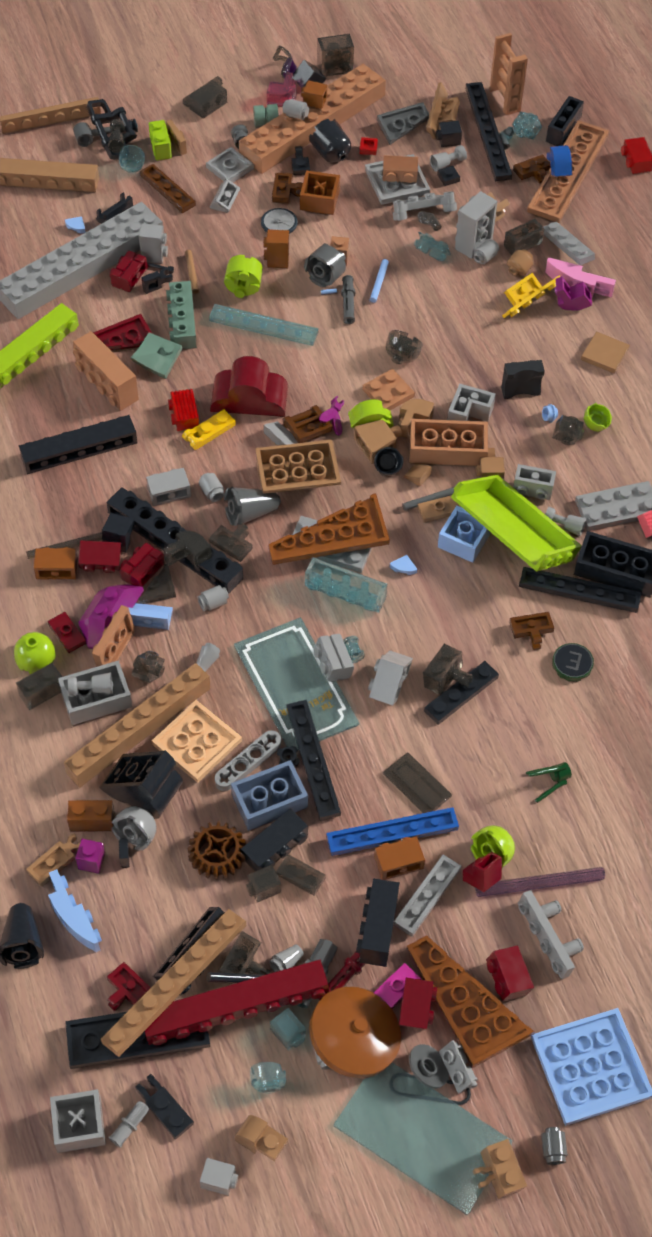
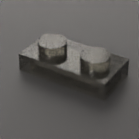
M287 854L276 871L277 876L315 896L326 879L324 873Z

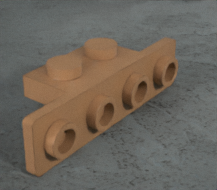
M442 82L438 83L437 90L435 91V98L429 113V121L426 125L427 132L433 139H436V130H438L440 122L456 120L460 104L458 97L447 99L448 93Z

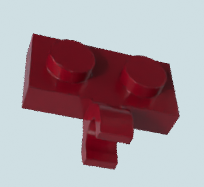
M125 962L107 976V980L117 989L107 999L109 1002L108 1006L113 1011H116L125 999L134 1006L151 988Z

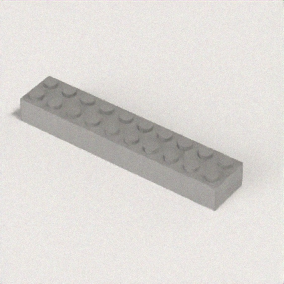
M140 202L0 280V301L17 319H20L117 264L120 257L125 256L129 250L135 253L140 250L139 234L142 223L163 226V222L143 202Z

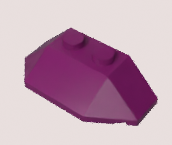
M124 584L109 586L97 592L78 622L89 649H93L99 643L104 629L108 628L113 614L119 610L121 605L133 608L144 591L143 587Z

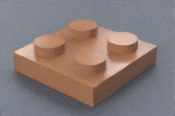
M393 369L363 384L362 388L371 400L382 401L383 408L388 410L396 408L415 396V392Z

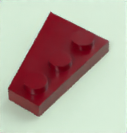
M138 314L93 333L110 350L140 347L147 334L152 332L143 316Z

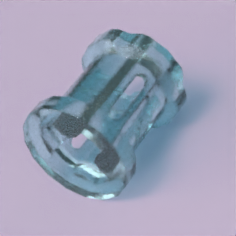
M350 636L343 639L352 663L361 661L365 657V653L359 647L358 637Z

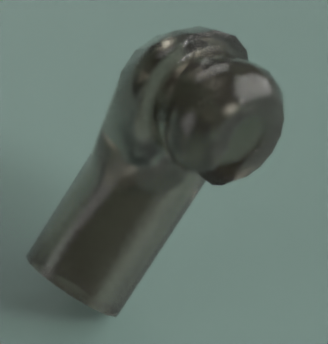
M424 211L418 213L417 218L419 222L431 225L434 231L441 229L442 226L434 214Z

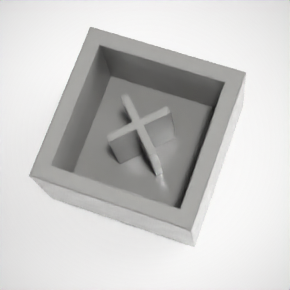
M98 1089L50 1097L54 1145L57 1153L106 1145L101 1097Z

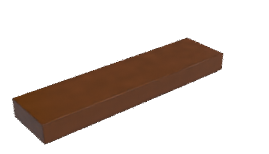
M154 164L139 171L140 176L182 214L196 206V201Z

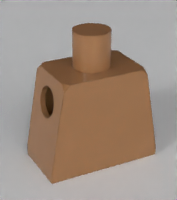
M384 420L354 427V440L371 464L374 463L375 455L380 449L385 447L396 449V438L402 436V430L399 425L389 428Z

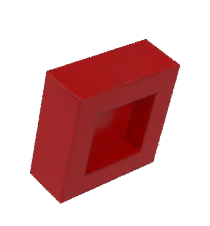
M361 137L359 154L376 155L378 138Z

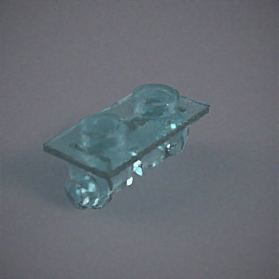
M418 232L420 239H416L414 242L416 249L427 254L429 249H432L429 256L438 261H444L447 255H451L449 246L445 242L434 240L428 233Z

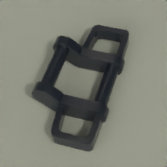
M104 99L88 101L86 108L92 124L97 128L102 139L101 143L111 160L127 158L129 151L126 144L136 139L137 134L132 130L124 107H119L111 112ZM100 106L105 113L95 114L93 107ZM120 119L126 133L121 136L108 137L102 124L113 123ZM121 146L123 152L114 153L111 147Z

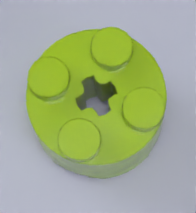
M245 255L233 256L227 265L224 279L225 286L238 298L255 294L260 288L262 264L254 257L250 259L245 258Z

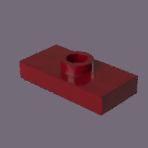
M66 612L47 621L49 627L68 653L86 644L85 638Z

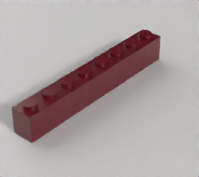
M321 959L173 1001L145 1030L148 1044L161 1045L171 1038L181 1039L189 1036L192 1032H206L211 1030L213 1026L220 1024L224 1026L230 1025L240 1018L251 1019L256 1017L258 1013L265 1011L275 1012L285 1005H299L303 1000L309 998L320 999L329 993L328 982Z

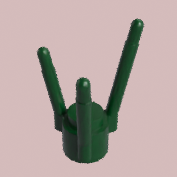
M566 762L526 772V775L529 777L549 773L551 779L558 782L536 798V803L546 798L559 787L567 784L566 779L571 778L572 773Z

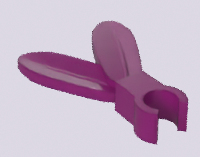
M338 396L331 400V408L320 415L319 421L326 423L331 420L335 434L340 436L342 434V424L338 412L344 405V400L338 403Z

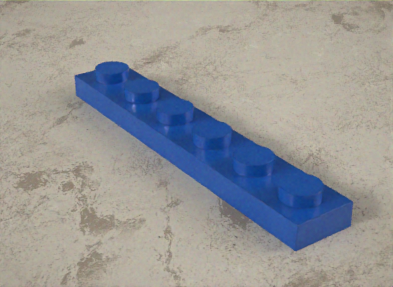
M452 807L328 832L326 837L331 856L378 847L383 843L392 844L405 837H417L418 839L459 830V825L454 808Z

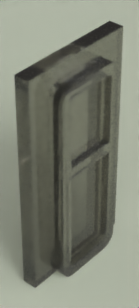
M408 752L383 772V775L422 813L435 811L452 797V794Z

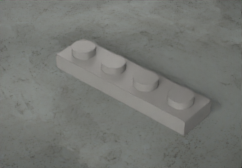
M558 222L542 227V234L577 264L583 265L595 260V253Z
M442 855L395 919L394 926L413 937L460 872L462 866L447 856Z

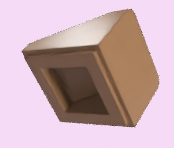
M415 464L404 475V478L420 487L431 475L432 467Z

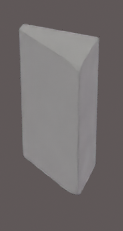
M226 178L220 185L210 208L228 213L240 187Z
M279 422L264 425V434L276 445L298 443L295 437Z

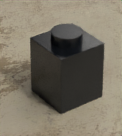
M459 121L440 122L438 130H436V140H439L441 147L461 145L462 130Z

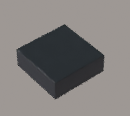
M127 838L119 840V860L122 868L130 867Z

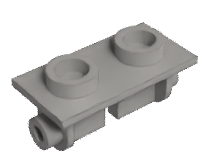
M452 1040L439 1053L458 1094H460L466 1088L473 1089L477 1087L476 1082L478 1079L475 1077L471 1066L466 1067L465 1065L468 1060L462 1045Z

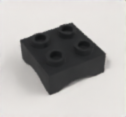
M542 360L505 363L501 385L504 399H510L520 394L541 395V382L545 373Z

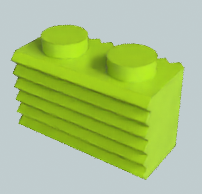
M165 120L149 122V135L155 160L171 159V142Z

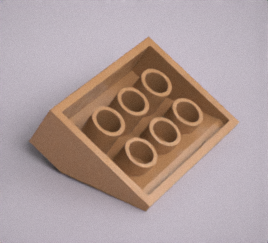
M332 440L256 448V465L263 494L341 485Z

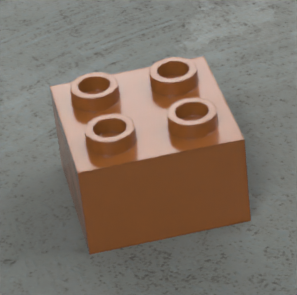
M306 170L300 192V210L334 215L340 192V175Z

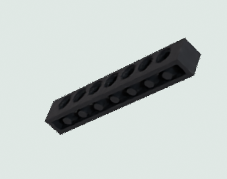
M121 487L106 502L108 514L113 513L133 518V531L214 586L220 585L222 588L225 587L228 594L243 580V568L238 562H233L223 552L215 550L208 542L197 538L192 531L182 528L177 521H172L162 511H157L147 501L139 499L132 491H127Z

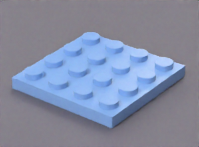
M618 1008L541 1031L531 1036L565 1126L652 1098V1087Z

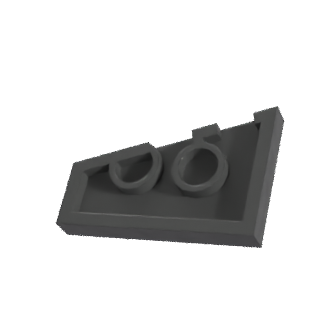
M423 102L377 115V121L389 145L429 119V113Z

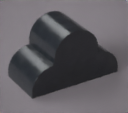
M166 750L122 754L99 788L110 797L120 802L128 803L131 807L136 806L148 810L154 819H158L182 785L183 779L174 770L176 761Z

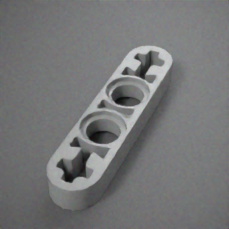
M272 730L265 732L215 774V786L220 791L230 790L231 783L245 778L273 755L281 746L280 734ZM268 739H270V740H274V739H275V744L272 743V742H270V743L268 744ZM254 750H259L262 755L259 758H253L250 756V753ZM238 763L246 765V769L243 771H237L234 767ZM220 778H223V779H227V778H228V783H226L225 781H223V782L221 783V779H220Z

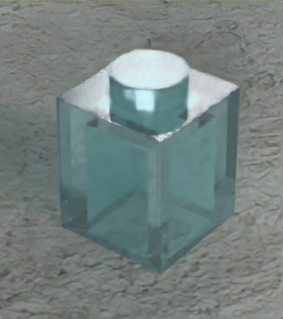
M289 1008L270 1021V1030L287 1050L293 1046L296 1048L304 1042L306 1028Z

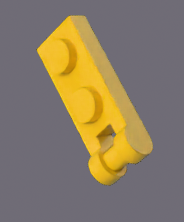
M223 409L193 429L184 431L182 438L186 442L189 441L190 446L197 450L236 426V421Z

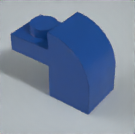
M567 145L550 147V152H547V160L551 161V175L555 177L572 175V159L569 147Z

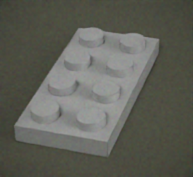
M646 481L576 496L575 502L581 517L587 518L585 524L587 531L639 521L637 516L652 510V487L650 482Z
M300 516L292 535L300 532L303 527L317 524L318 520ZM372 548L321 556L314 559L362 573Z

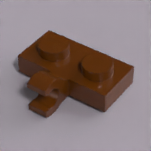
M543 154L513 165V171L521 180L534 176L539 184L543 182V176L546 175V171H549L551 168V163Z
M275 173L272 202L290 203L291 193L300 197L303 183H292L293 173Z
M549 612L512 617L509 620L514 639L530 636L533 650L541 649V634L554 632V625Z

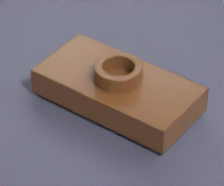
M172 119L166 121L170 140L181 155L187 154L186 140L183 132L178 130Z
M451 496L419 503L418 510L423 522L426 523L450 517L456 505L459 506V504Z

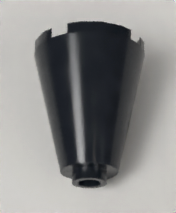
M17 903L9 910L1 937L0 963L4 966H7V963L12 964L15 969L30 968L37 965L40 958L43 959L44 949L32 908L25 903Z

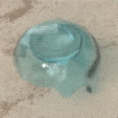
M135 145L123 147L119 155L120 167L129 173H137L141 170L145 162V153L142 149Z
M274 1062L254 1064L250 1068L251 1085L260 1093L272 1094L278 1092L286 1084V1071L283 1070L282 1072L281 1065Z

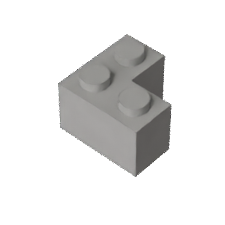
M459 384L449 408L447 420L469 421V418L473 417L488 422L494 408L496 394Z
M388 651L385 655L381 656V659H377L374 671H377L375 679H371L368 690L371 691L369 697L394 705L398 699L402 683L408 676L413 658Z

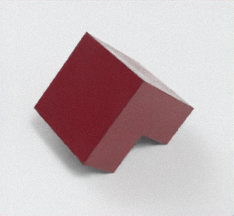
M493 852L488 853L483 858L479 857L463 869V881L482 892L487 891L502 879V857Z

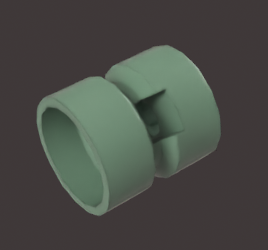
M268 104L266 108L263 105L253 106L255 128H260L279 116L277 104Z

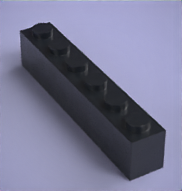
M126 415L69 432H63L55 436L45 437L37 441L27 442L19 445V450L28 475L137 444V435L130 415Z

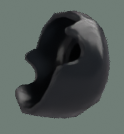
M382 448L375 455L374 466L382 475H395L402 469L403 456L395 448Z

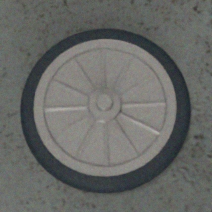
M285 208L268 210L261 218V226L265 232L268 229L289 230L290 234L296 229L298 224L296 215Z

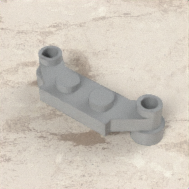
M444 192V195L426 193L424 197L409 196L407 200L394 201L393 220L407 219V210L443 204V211L457 210V202L454 199V192Z

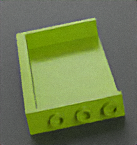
M499 475L462 481L454 487V493L451 498L536 572L572 562L582 547L581 544Z

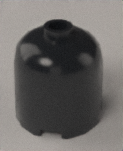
M326 119L314 127L316 131L313 135H309V141L327 162L337 163L345 160L351 150V141L336 119L333 121Z

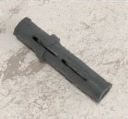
M346 275L342 278L343 289L341 290L344 311L343 321L345 324H353L355 322L354 296L356 291L353 285L354 278Z

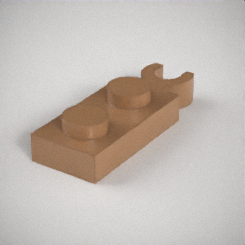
M71 834L65 845L59 841L26 869L27 873L41 887L51 880L49 872L57 869L59 873L75 859L73 853L78 852L80 842L77 845L72 844L77 839L76 834Z

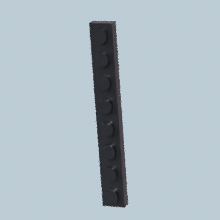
M482 82L466 83V93L495 182L512 180V172Z

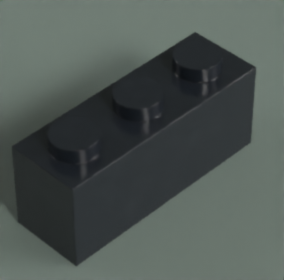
M568 96L548 126L546 142L556 146L564 144L575 124L582 117L584 101Z
M290 808L241 848V853L246 856L245 862L259 876L263 872H269L274 867L275 862L280 858H286L291 853L293 847L297 844L301 845L308 838V825Z

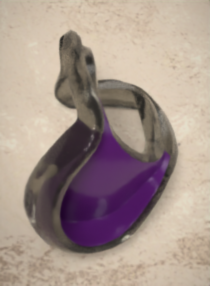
M279 45L273 60L285 61L281 70L282 78L285 80L293 79L292 74L297 69V66L293 61L291 53ZM280 51H283L288 56V58L279 55Z

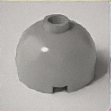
M136 806L125 808L112 821L114 823L112 831L118 840L127 838L129 843L136 846L134 850L146 849L155 837L156 822L151 813L146 809Z

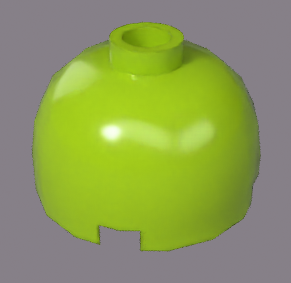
M38 632L27 633L15 644V662L20 670L29 671V674L43 673L52 666L51 664L56 658L55 647L46 635Z
M496 825L486 826L472 836L473 845L471 850L475 859L483 858L488 853L493 852L502 857V868L512 860L515 844L512 836L504 828Z

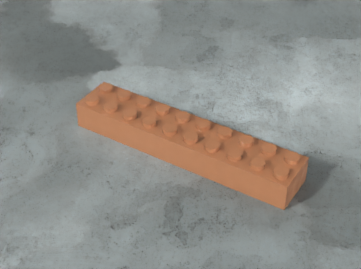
M361 64L327 85V100L322 109L307 106L309 107V114L303 120L289 117L282 113L239 140V153L252 162L254 168L263 174L296 153L295 146H302L304 148L310 144L309 135H313L316 131L314 127L321 121L326 119L333 121L336 119L340 125L384 97L386 80L365 64Z

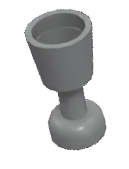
M460 145L451 154L443 152L431 155L430 164L432 169L437 172L439 169L450 165V161L454 159L459 161L466 160V149Z
M548 507L545 515L553 522L565 525V530L579 537L582 535L587 518L568 515L566 518L555 514L556 510Z
M111 672L92 676L90 681H77L76 677H68L69 696H75L78 694V690L92 689L93 693L112 694Z

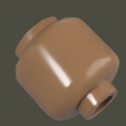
M525 249L516 250L507 261L508 271L513 276L526 275L533 266L532 254Z

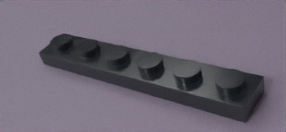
M524 566L519 582V587L634 613L638 612L642 592L542 570L536 572L533 568Z
M307 699L286 704L287 713L319 819L322 821L341 816V810Z

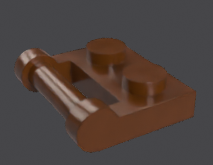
M317 405L310 407L307 411L292 417L286 416L282 419L284 426L290 430L298 443H303L331 432L333 427L329 421L326 423L319 421V417L323 412Z

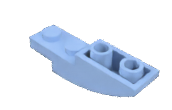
M57 869L49 872L55 892L48 896L55 914L68 932L79 942L95 952L100 951L99 942L102 939L98 929H92L90 923L94 921L89 909L85 911L82 903L77 905L73 895L67 894L66 889L69 886L64 875L60 877Z

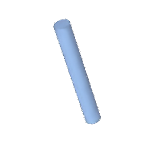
M383 259L370 296V302L372 303L377 301L389 263L387 259Z

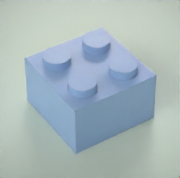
M456 505L439 533L438 548L473 563L488 539L490 531L466 510Z

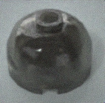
M392 330L385 344L386 351L392 358L391 360L399 365L416 360L423 348V344L418 338L414 337L412 340L407 337L408 333L400 330Z

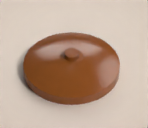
M359 987L335 989L327 993L318 1002L310 1018V1039L317 1055L329 1068L341 1075L351 1078L375 1076L383 1072L398 1054L401 1044V1031L397 1017L381 997L369 990Z

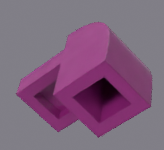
M562 276L556 278L554 290L558 297V306L560 308L578 311L592 306L591 291L584 282L569 286Z

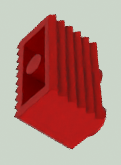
M645 137L625 139L624 145L621 146V154L626 157L627 168L631 169L632 174L651 172L652 153Z
M193 389L171 391L168 407L169 411L173 410V414H170L172 425H176L177 431L193 429L198 426L199 417Z

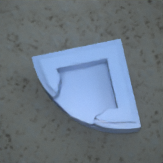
M82 216L65 219V225L69 230L77 231L80 234L86 233Z
M408 555L390 563V568L395 572L407 573V575L417 573V568Z

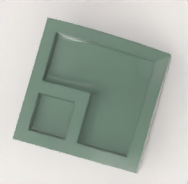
M148 333L143 343L132 355L131 360L144 369L166 379L182 351V345Z

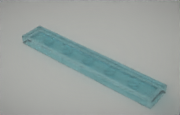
M214 304L209 316V321L311 346L314 345L319 333V328Z

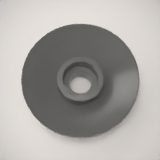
M420 1044L410 1051V1068L422 1084L437 1089L447 1083L449 1073L440 1053L429 1045Z

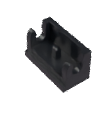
M121 193L119 202L104 212L100 208L96 211V221L102 224L133 207V198L129 195L125 199V193Z

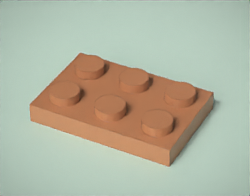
M120 606L119 610L113 614L108 628L104 629L99 643L93 647L92 655L96 667L118 661L133 636L135 628L129 607Z

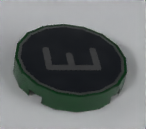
M568 643L556 649L552 659V666L560 678L577 682L590 675L594 666V658L586 647L576 643Z

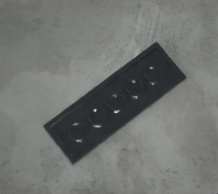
M127 1012L65 1021L70 1069L210 1047L208 1031L192 1032L189 1036L181 1039L171 1038L161 1045H149L144 1031L118 1057L102 1044L101 1038Z

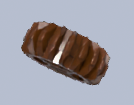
M219 821L216 823V826H212L209 822L208 828L201 826L200 832L194 831V838L189 840L190 846L187 848L189 861L193 862V869H198L200 875L206 872L207 879L211 875H214L216 880L219 878V875H223V878L226 879L228 872L234 876L235 869L240 870L242 868L241 863H245L246 856L241 853V848L246 845V840L242 839V833L237 832L235 826L229 829L227 822L224 826H220ZM207 842L208 848L204 850L205 853L200 855L201 847ZM234 846L235 852L228 859L227 853L230 851V848Z

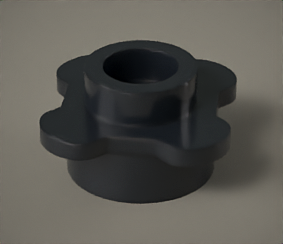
M295 746L278 749L279 764L291 760L293 766L299 765L300 759L297 758L296 754L298 749Z

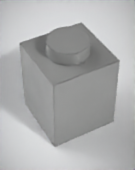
M207 1158L200 1179V1187L229 1196L230 1190L236 1188L239 1176L235 1174V1165Z

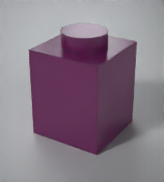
M81 839L75 858L78 869L99 874L105 858L103 843Z

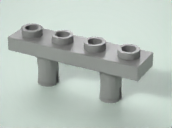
M531 890L524 892L518 901L519 910L529 922L531 932L537 936L542 951L549 957L554 972L558 973L561 980L570 976L575 968L569 956L582 952L584 950L583 943L579 938L562 944L547 919L560 914L561 906L557 900L540 906Z

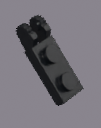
M150 1074L146 1078L148 1083L157 1092L150 1097L142 1085H136L135 1089L145 1100V1104L176 1140L194 1125V1121L166 1088L162 1087L155 1077Z

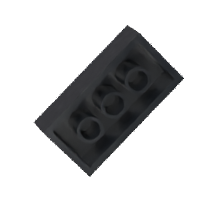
M587 531L573 575L605 585L642 592V596L651 598L652 550Z

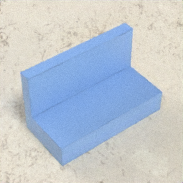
M135 603L133 608H129L134 626L169 630L173 607Z

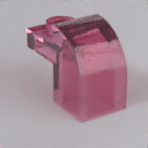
M287 72L283 83L270 81L267 90V105L277 104L278 107H283L285 100H296V80H293V73Z

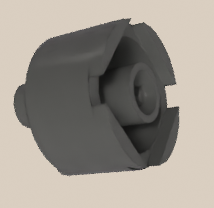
M324 243L306 258L304 269L306 272H309V278L314 284L320 287L330 286L344 274L346 257L343 252Z

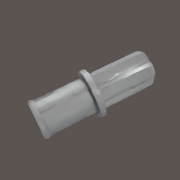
M137 1102L125 1118L122 1117L121 1124L109 1137L110 1141L121 1148L133 1131H137L136 1126L149 1111L148 1106L143 1102Z

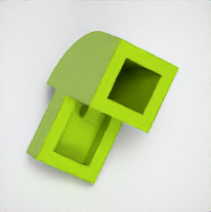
M372 399L360 402L348 412L352 428L379 420H384L389 428L394 426L391 411L383 408L382 401Z

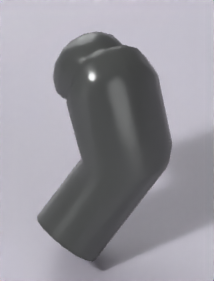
M508 127L499 134L504 150L510 147L509 140L515 134L513 127Z

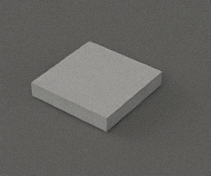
M230 147L206 162V168L223 181L227 178L231 182H235L252 171L254 164Z

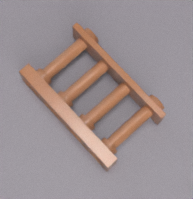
M511 33L495 37L489 88L490 92L499 90L504 97L503 112L505 115L521 112L528 62L525 54L516 57L512 51Z

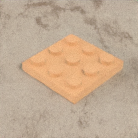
M195 700L152 740V745L159 751L166 750L174 758L176 765L198 783L242 742V737L200 702Z

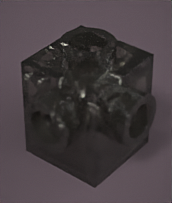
M562 415L556 421L552 438L561 441L565 445H574L583 438L584 430L582 428L584 422L579 421L578 418Z
M153 651L142 653L135 658L131 675L143 682L150 683L163 675L165 659L159 657V654Z

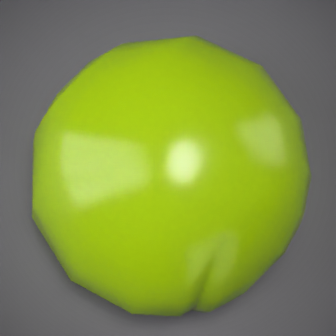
M594 403L587 407L583 419L585 425L590 430L603 431L610 426L612 416L610 410L604 405Z

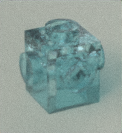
M520 112L512 124L516 135L521 138L534 139L542 128L537 115Z

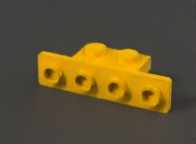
M531 273L506 290L504 294L514 307L503 314V318L509 315L512 318L520 312V307L525 309L533 303V298L538 300L545 295L544 291L546 289L549 291L556 287V278L542 287L534 274Z

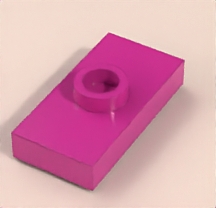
M404 963L374 993L393 1009L403 999L406 977L421 979V977Z

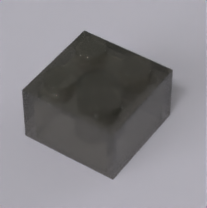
M350 33L317 38V65L325 77L347 74L353 70L354 45Z

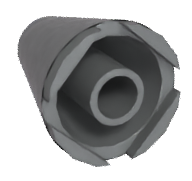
M231 487L226 489L224 501H228V507H225L227 519L234 526L242 525L277 510L281 504L279 494H276V492L263 494V491L260 489Z

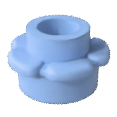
M548 404V406H544L542 409V418L544 421L552 423L558 417V410L554 405Z

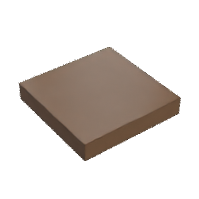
M596 331L582 354L581 360L615 374L630 345Z

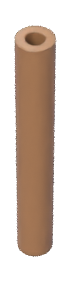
M186 250L185 257L193 294L199 293L192 251Z

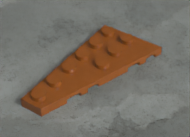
M374 493L364 501L355 502L354 506L348 509H341L318 520L317 524L303 527L300 532L294 535H287L268 544L272 565L389 545L390 539L377 495Z
M427 935L407 945V949L423 978L427 981H433V987H438L436 1001L473 1067L535 1034V1031L525 1025L516 1014L506 1008L498 998L474 977L469 975L461 965L450 958Z

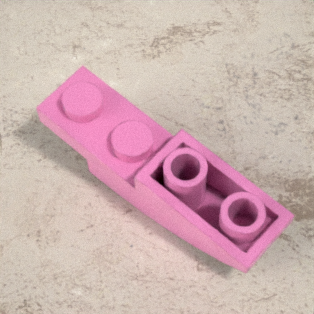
M552 258L547 259L545 273L552 279L560 275L569 286L584 282L591 291L592 298L594 293L612 297L616 280L582 272L583 266Z

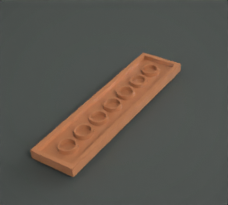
M579 120L577 121L563 145H567L570 149L572 175L555 177L551 175L550 168L528 206V213L560 223L605 143L609 130Z

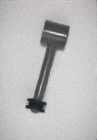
M129 119L132 130L138 132L136 119H133V121ZM84 122L76 124L73 128L77 144L81 147L91 145L94 140L93 136H99L97 129L91 130L89 125ZM123 124L104 127L106 134L126 131Z

